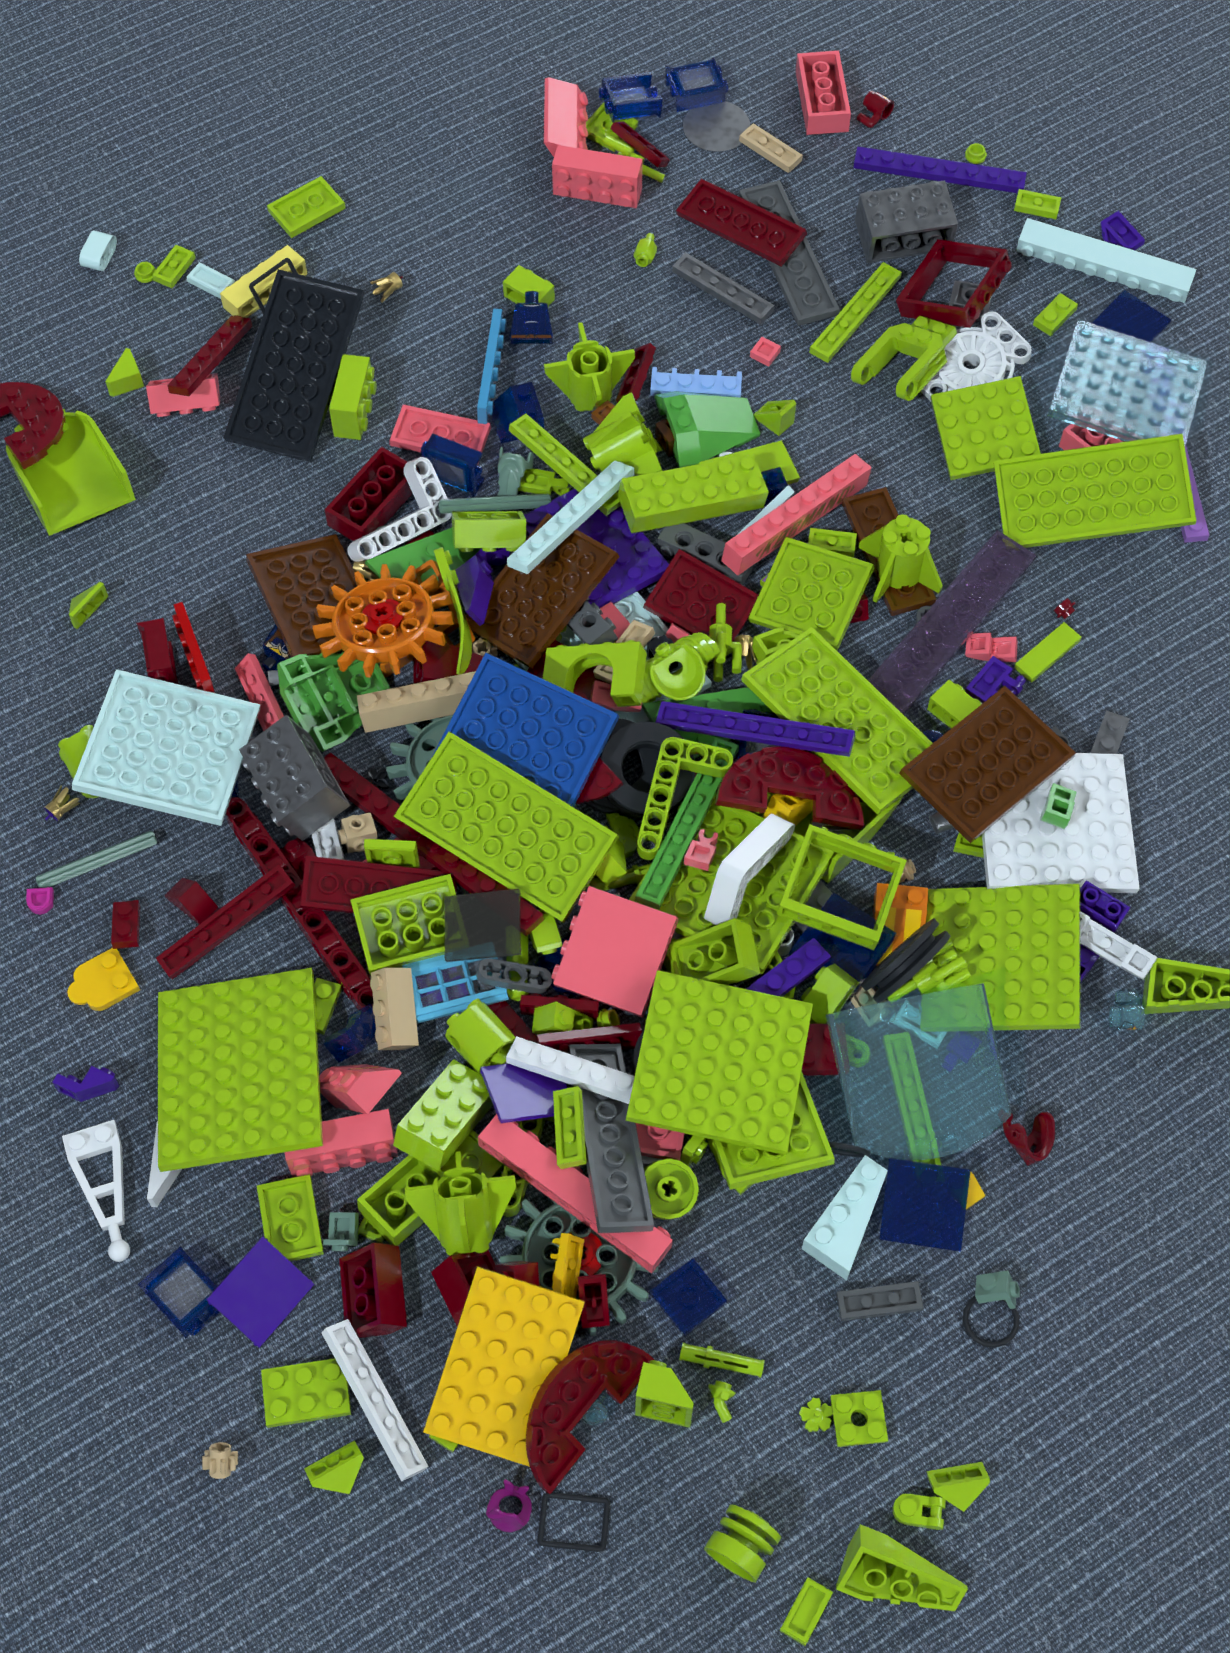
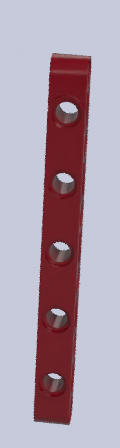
M238 797L231 798L225 815L237 839L263 876L278 864L283 867L296 886L280 897V901L358 1011L364 1017H375L373 1014V1004L369 1006L363 1004L366 1000H373V991L370 986L371 979L323 910L300 908L302 880L245 801ZM235 811H241L237 815L232 814ZM262 847L267 848L265 851L262 852L257 851ZM314 922L320 923L317 927H310ZM341 960L348 961L343 966L336 965Z

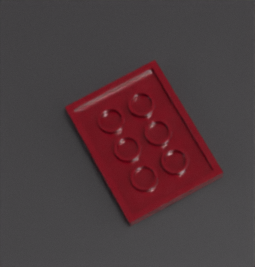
M679 549L644 603L643 608L671 625L672 623L691 635L699 632L709 636L710 626L716 624V605L724 603L726 605L725 624L732 627V642H734L748 620L759 595Z

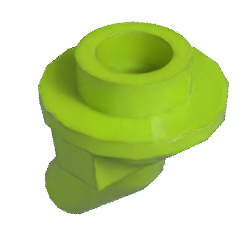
M716 1380L715 1385L709 1384L708 1388L712 1394L711 1398L714 1399L715 1409L722 1423L732 1419L725 1401L735 1396L736 1392L731 1390L732 1385Z

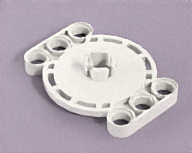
M987 312L982 316L981 328L971 327L956 330V336L944 348L947 363L927 383L921 392L930 400L932 395L930 390L933 387H940L943 390L942 392L999 381L1004 379L1006 371H1010L1008 378H1012L1015 369L1014 363L1024 364L1030 360L1031 346L998 313ZM993 319L998 324L994 327H988L985 322ZM1009 334L1012 336V339L1004 342L1000 339V336ZM1022 348L1027 351V354L1020 357L1014 352ZM964 362L967 366L974 365L978 367L975 369H968L964 367Z

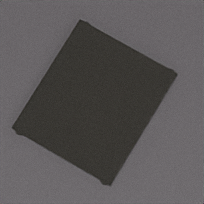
M511 889L445 896V961L453 962L521 955L520 890Z

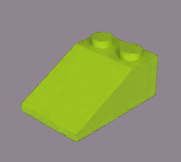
M736 918L669 944L674 974L728 985L760 974L751 925Z

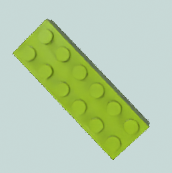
M750 454L623 478L620 482L618 497L631 533H637L764 508L769 492L755 455Z

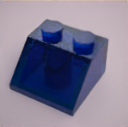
M532 382L510 386L493 402L492 418L500 444L519 440L509 431V425L524 414L530 416L544 429V416Z

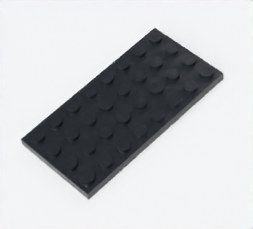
M277 270L223 437L225 441L311 463L331 402L343 354H346L365 295L363 290Z

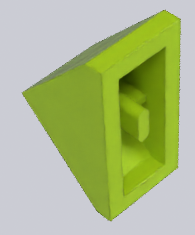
M129 348L124 350L105 381L110 396L115 397L144 387L140 371Z
M795 400L768 401L753 414L754 418L780 436L794 423L796 402Z

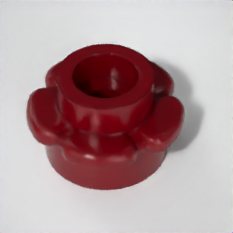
M1067 598L1053 610L1058 615L1057 618L1062 616L1066 619L1075 611L1073 608L1075 601L1072 603Z

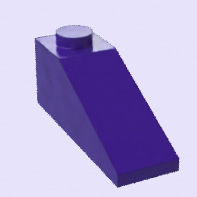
M475 555L455 571L459 580L457 586L465 611L481 626L485 621L494 582L491 576L493 571L490 565L485 560L481 562Z

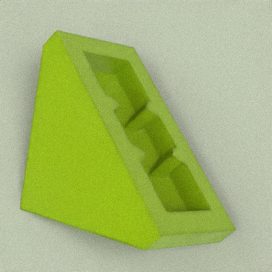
M98 582L71 599L69 617L74 628L78 629L108 598L106 588L102 582Z
M354 1440L304 1468L312 1487L350 1494L364 1457Z
M982 1462L927 1471V1477L934 1493L963 1512L990 1483V1478Z

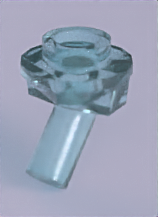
M605 1390L602 1391L583 1415L582 1420L586 1423L599 1425L605 1422L608 1416V1410L603 1405L608 1395Z

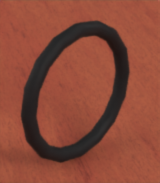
M829 1142L834 1154L852 1157L870 1156V1151L865 1148Z
M973 1296L968 1300L963 1310V1324L966 1333L973 1341L984 1347L996 1348L1004 1346L1014 1339L1019 1329V1315L1016 1308L1011 1309L1014 1323L1010 1334L1003 1340L990 1342L977 1337L971 1330L968 1316L972 1305L977 1299Z

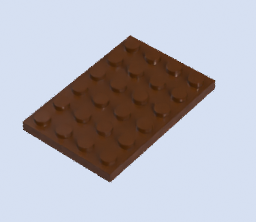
M547 513L527 540L553 516ZM576 529L528 574L506 565L493 581L494 584L484 624L479 626L468 614L466 615L472 633L532 669L620 556L616 551Z
M333 534L246 554L248 566L291 658L299 654L319 655L321 653L319 645L335 638V636L315 638L313 625L332 622V619L319 618L316 609L317 605L337 606L339 601L333 596L331 590L333 585L346 592L357 587L355 571L337 535Z
M1004 686L905 765L899 774L968 842L972 843L1072 760L1076 752Z

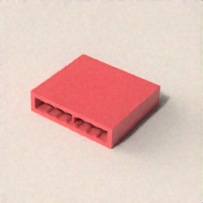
M589 886L587 892L583 891L580 896L578 905L581 906L578 916L574 915L569 928V930H572L570 939L565 940L562 945L560 954L563 955L560 965L556 964L551 977L554 979L553 984L559 988L644 1018L652 996L657 970L661 971L679 919L668 913Z

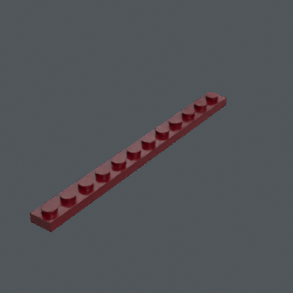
M331 752L324 757L348 800L365 813H371L374 820L400 840L416 841L418 853L444 874H451L452 880L522 934L527 936L544 921V915L515 892L395 818L394 815L400 808V805Z

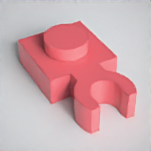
M701 829L698 841L692 840L684 857V864L708 871L716 854L718 833L715 832L713 837L706 838L704 837L705 829Z

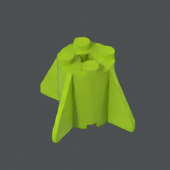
M581 322L578 323L579 343L573 346V350L570 353L568 352L567 360L544 364V371L570 399L571 403L575 405V409L583 412L585 410H596L607 400L610 401L612 390L635 359V351L630 349L611 353L607 346L604 348L597 341L587 340L584 326Z
M632 392L623 396L597 429L583 438L586 448L591 450L593 454L590 457L591 463L596 470L599 469L600 473L614 460L634 467V475L663 471L656 455L657 452L663 451V449L654 439L650 429L646 428L645 424L642 423L645 420L640 414Z
M898 515L896 519L860 541L859 548L878 559L877 570L880 581L873 596L874 602L877 603L889 586L901 589L902 586L909 585V587H912L919 582L937 593L941 592L943 585L929 551L931 531L920 521L907 515Z
M461 1151L455 1152L456 1168L445 1171L444 1177L439 1180L436 1177L433 1185L405 1188L406 1201L437 1237L441 1246L445 1248L446 1254L483 1253L489 1249V1243L492 1241L496 1228L516 1189L515 1175L486 1178L483 1172H481V1175L475 1173V1168L462 1167Z

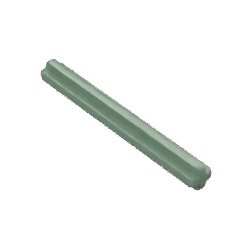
M549 494L441 499L438 503V508L442 514L451 513V511L530 509L547 505L551 502V497Z
M148 831L36 876V882L39 888L54 886L156 845L157 839L153 831Z

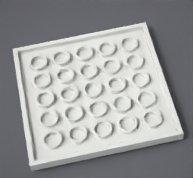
M1076 753L1072 760L982 834L987 889L1054 884H1079L1081 888L1087 880L1106 893H1137L1140 888L1123 754ZM1053 783L1077 792L1072 815L1065 829L1040 821L1041 813Z

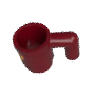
M869 91L863 100V105L873 115L869 118L865 114L860 113L857 116V120L868 128H873L880 119L885 120L890 116L894 109V101L879 92Z

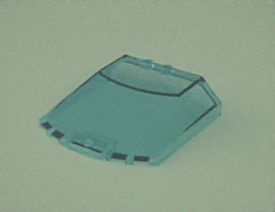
M984 983L826 1014L854 1146L865 1148L870 1151V1154L891 1159L926 1160L940 1158L965 1150L983 1138H987L1011 1116Z

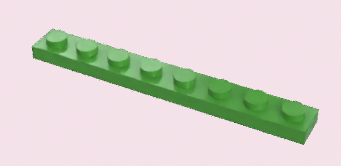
M715 737L711 745L729 750L733 760L739 747L737 744ZM719 759L715 761V764L719 767H724L727 765V762ZM697 773L635 896L637 902L658 910L660 909L684 861L692 840L695 839L717 795L723 778Z

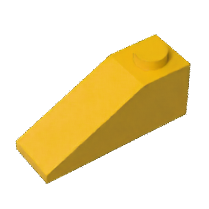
M775 794L771 797L763 818L766 819L772 813L796 826L813 811V800Z

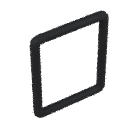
M289 258L283 259L249 285V289L263 314L265 307L254 286L286 263H288L292 273L298 274Z
M553 1492L551 1494L544 1493L541 1503L538 1544L545 1547L603 1552L606 1549L610 1512L609 1499ZM548 1498L605 1503L601 1546L543 1540Z

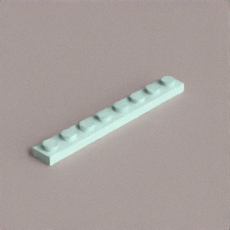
M614 460L507 558V566L526 574L532 571L619 490L621 479L634 476V467Z

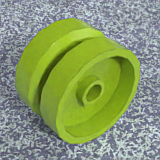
M664 1159L652 1162L644 1167L653 1218L661 1220L679 1218L692 1209L697 1201L699 1187L697 1177L689 1166L679 1160ZM662 1185L669 1186L670 1191L667 1195H664L665 1190L662 1189Z

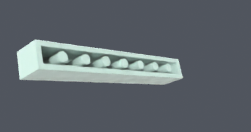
M1029 218L1025 222L1017 246V252L1025 256H1033L1047 263H1056L1067 269L1079 270L1090 276L1095 275L1105 278L1109 282L1124 284L1129 288L1141 289L1152 295L1167 297L1175 302L1185 303L1197 270Z

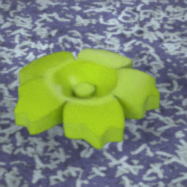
M812 1398L807 1403L808 1408L801 1407L799 1415L802 1421L806 1422V1430L817 1432L820 1428L825 1432L827 1429H830L831 1419L828 1417L833 1415L832 1406H828L826 1403L821 1406L819 1398Z

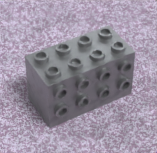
M945 180L861 193L855 216V223L867 263L928 254L937 239L954 241L958 226Z
M287 714L239 749L244 758L241 760L243 766L253 775L251 778L252 783L263 794L261 800L273 812L270 814L272 820L277 826L280 827L282 825L290 836L295 835L303 841L350 806L311 735Z

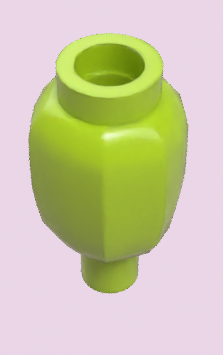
M648 233L646 238L640 239L635 248L633 256L636 264L640 267L649 265L656 255L657 246L654 242L655 236L652 233Z

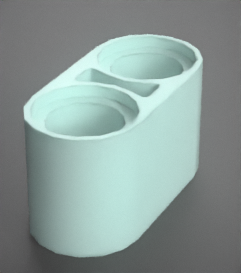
M93 230L81 250L79 257L80 265L104 271L116 249V236Z

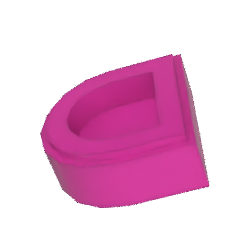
M52 887L27 889L26 902L31 912L41 915L51 910L54 903V890Z

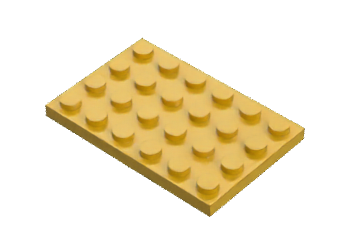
M477 1266L423 1433L529 1466L526 1451V1429L532 1403L549 1373L560 1361L568 1356L585 1302Z

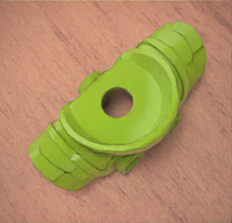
M699 632L684 636L674 644H668L667 642L660 644L655 649L654 657L646 661L642 702L647 703L649 700L661 695V693L674 700H687L695 697L705 683V665L720 653L718 644L708 635ZM675 661L680 662L682 667L671 674L669 672V665Z

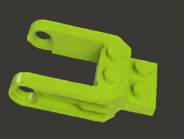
M919 316L911 325L902 323L889 327L855 363L851 371L852 381L865 385L900 351V353L918 358L896 385L897 397L906 401L913 400L947 363L944 348L956 336V327L923 316Z

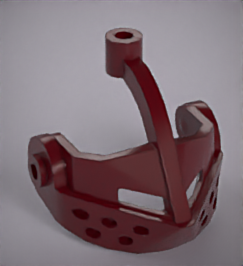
M1003 1109L999 1111L998 1119L1003 1121L1004 1133L1009 1144L1023 1158L1027 1166L1042 1161L1049 1155L1055 1139V1120L1049 1112H1041L1035 1117L1033 1130L1027 1137L1026 1130L1021 1124L1015 1123L1011 1125L1012 1113ZM1033 1145H1035L1036 1148L1034 1152H1031L1030 1149Z

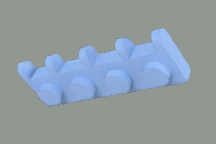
M652 367L650 396L680 391L741 397L742 371H737L736 376H721L722 370H717V375H699V369H695V374L677 373V368H672V373L657 372V367Z

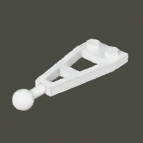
M111 1120L64 1135L62 1138L68 1162L102 1230L109 1231L111 1244L108 1248L109 1257L113 1261L121 1262L130 1255V1246L126 1241L122 1240L119 1226L125 1224L123 1156L115 1120ZM112 1151L114 1182L91 1189L78 1161ZM114 1194L115 1215L105 1218L97 1199Z

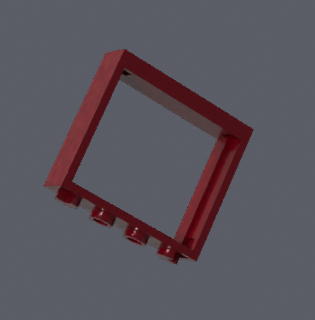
M937 239L896 299L901 317L917 319L919 316H923L948 325L971 328L975 320L979 318L985 305L989 303L995 290L1000 286L1005 275L1011 269V261L1007 249ZM947 261L990 268L964 308L920 301Z

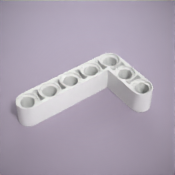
M420 457L407 462L404 466V475L420 509L350 543L348 555L351 560L361 562L371 559L451 518L452 513H440V517L436 514V508L439 510V501L448 498L430 460ZM416 465L420 468V474L416 471ZM426 487L430 490V496L426 492ZM417 517L421 520V526L417 523ZM398 527L402 529V536L398 532ZM379 536L383 538V545L379 542ZM360 545H362L365 550L364 555L360 552Z
M771 813L722 861L717 871L706 908L705 920L718 925L733 918L737 919L747 883L787 844L793 834L795 824Z

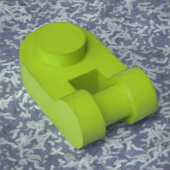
M902 1494L895 1500L892 1510L895 1519L899 1523L936 1530H943L944 1519H941L942 1509H945L946 1506L944 1498ZM922 1507L931 1508L930 1517L922 1516Z

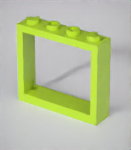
M809 824L776 914L874 950L879 942L907 860L895 856L894 852L878 850L876 846L870 843L862 844L854 841L848 835L832 833L824 826L819 828ZM811 843L893 873L873 930L790 899Z

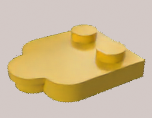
M111 948L76 968L73 975L74 982L69 986L67 993L70 1001L74 1004H88L92 1010L103 1011L140 991V988L119 951Z

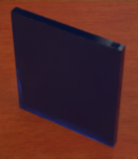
M1124 290L1086 328L1085 332L1133 362L1138 357L1139 351H1143L1171 323V319Z

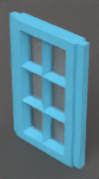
M493 942L402 965L403 968H411L417 1023L463 1012L477 998L486 1005L509 1000L506 988L485 985L476 977V970L482 960L486 958L498 960ZM486 967L487 975L491 976L493 974L490 971L491 968Z

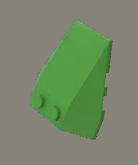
M680 391L654 395L660 415L666 414L675 439L673 453L678 468L697 465L699 462L708 460L716 455L719 457V454L734 446L737 448L760 436V431L747 398Z
M344 652L332 654L326 658L322 656V653L319 655L299 654L277 664L280 694L294 721L311 735L318 749L322 752L343 743L362 725L357 695L390 689L377 663L371 678L365 676L364 662L357 659L344 672L340 671L337 660Z

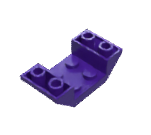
M1086 880L1080 888V911L1089 916L1091 920L1116 933L1131 907ZM1081 944L1080 983L1085 979L1100 957Z

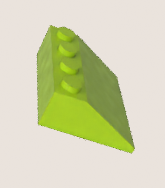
M451 874L351 899L370 978L372 972L382 968H403L402 965L470 948Z

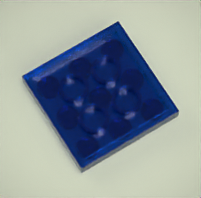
M834 892L821 908V911L872 930L876 922L874 918ZM884 925L876 948L871 950L808 926L790 950L789 956L815 938L831 956L830 960L823 966L828 967L836 964L859 982L850 996L853 997L895 940L897 934ZM820 967L814 973L817 974L822 967Z
M889 1158L879 1240L961 1252L971 1170Z

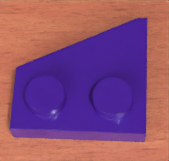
M1119 210L1100 223L1102 238L1105 242L1134 251L1145 243V239Z

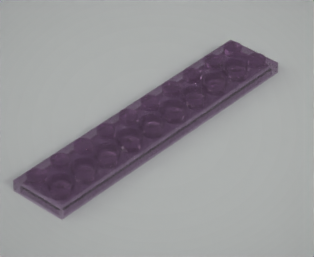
M997 530L868 681L904 715L1034 562L1036 555Z

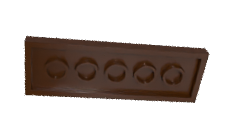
M886 487L842 499V506L854 533H857L856 538L859 543L862 539L884 527L898 516V512ZM863 551L867 562L874 565L872 574L878 586L880 581L877 570L878 559ZM919 582L912 587H909V585L902 586L901 589L889 586L882 595L891 616L917 610L923 606L935 605L937 600L933 590Z

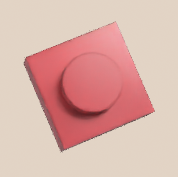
M761 337L750 351V357L769 367L781 352V346Z

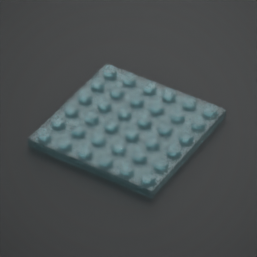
M1078 319L1047 416L1126 442L1183 434L1184 445H1186L1207 361Z

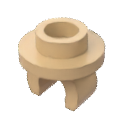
M911 859L906 861L899 883L903 882L906 878L908 881L914 879L916 868Z

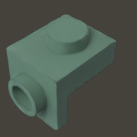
M330 1212L328 1239H323V1245L332 1246V1251H348V1246H358L359 1213Z
M1008 1270L976 1276L975 1297L978 1303L1006 1300L1010 1309L1016 1308V1298L1020 1297V1289L1017 1281H1013Z

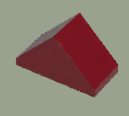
M181 878L164 895L166 899L197 924H201L219 910L215 902L193 880Z
M606 1274L578 1277L579 1299L585 1302L581 1312L582 1328L610 1326Z

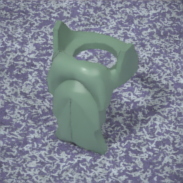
M500 447L498 473L500 474L498 484L500 489L497 496L518 495L521 477H524L526 469L533 468L534 452H529L527 461H525L524 457L519 454H504L503 447Z

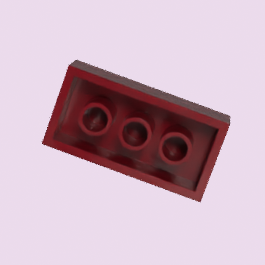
M381 446L324 509L327 526L352 541L375 531L378 527L384 526L413 494L404 475V466L407 461Z

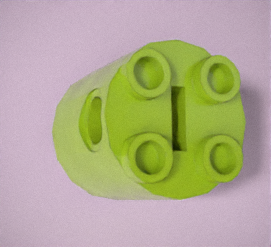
M92 725L84 726L80 732L70 738L62 739L58 744L60 759L66 764L73 780L94 727ZM81 792V794H82L83 796H85L86 798H97V797H99V796L90 795V794H86V793H82V792Z
M480 999L473 1000L461 1014L455 1013L447 1020L449 1028L445 1034L446 1039L474 1071L481 1074V1067L508 1064L506 1063V1056L516 1037Z

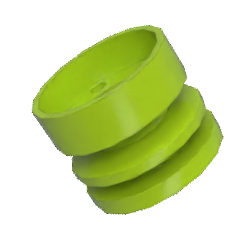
M730 1504L726 1510L729 1518L722 1517L720 1520V1524L728 1534L714 1531L704 1550L729 1571L745 1580L756 1583L766 1565L757 1553L771 1556L774 1552L771 1545L777 1546L781 1536L762 1517L749 1510Z

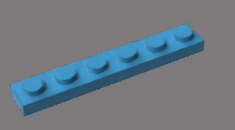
M493 309L477 406V418L480 424H487L488 415L493 413V401H491V398H495L496 384H493V382L498 381L499 368H496V365L501 363V351H499V348L503 349L504 335H501V332L505 333L506 319H502V309Z

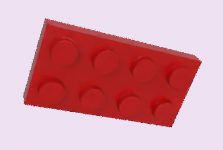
M183 602L174 604L176 614L172 615L197 689L215 693Z

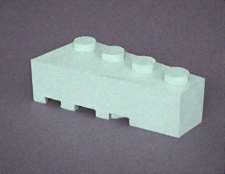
M866 1155L808 1233L802 1246V1250L846 1281L888 1171Z

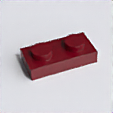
M139 900L113 902L111 933L113 949L139 947Z

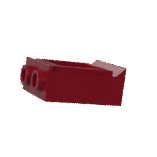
M164 618L137 623L143 641L148 677L178 684L172 642L167 640Z

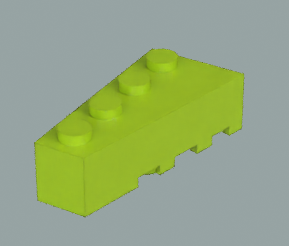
M1157 958L1145 977L1141 1015L1230 1008V969Z

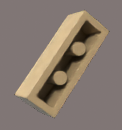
M382 968L372 972L370 986L373 991V1014L375 1015L376 1023L375 1038L378 1050H406L418 1046L411 968Z

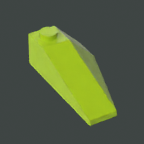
M860 1524L848 1545L836 1590L863 1601L873 1602V1598L890 1600V1604L900 1605V1601L917 1603L919 1607L955 1611L967 1592L968 1587L888 1535Z

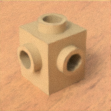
M371 813L351 815L341 819L342 829L338 830V836L341 845H346L348 853L365 851L364 840L377 839V831Z

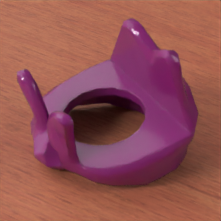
M505 1479V1488L495 1491L487 1505L486 1515L497 1529L504 1532H515L523 1528L529 1521L532 1502L526 1494L529 1490L528 1486L519 1488ZM515 1496L521 1501L522 1510L518 1515L505 1513L500 1510L499 1503L504 1497Z

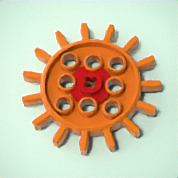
M382 564L380 579L366 582L364 576L359 571H356L354 575L357 587L351 591L346 592L333 585L331 590L334 598L339 601L337 606L318 604L316 607L319 618L332 619V622L313 625L316 639L335 636V638L319 645L322 656L326 658L343 650V655L337 660L340 671L344 672L357 659L364 662L363 669L365 676L371 678L376 663H390L392 671L395 675L400 674L399 660L411 654L422 664L427 662L424 650L421 648L424 643L430 641L442 646L446 643L444 633L434 630V626L454 625L452 611L434 612L435 609L452 604L449 591L433 596L428 595L439 587L437 576L433 574L418 585L414 583L417 577L414 566L410 565L401 579L391 578L387 564Z

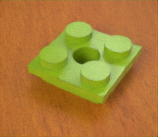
M881 1390L830 1396L837 1447L888 1442ZM854 1413L863 1414L866 1417V1424L860 1427L854 1425L851 1421V1415Z

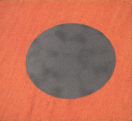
M718 100L706 101L694 106L686 114L683 121V130L689 141L695 146L708 151H727L742 144L739 142L740 135L750 127L749 118L741 108L732 103Z

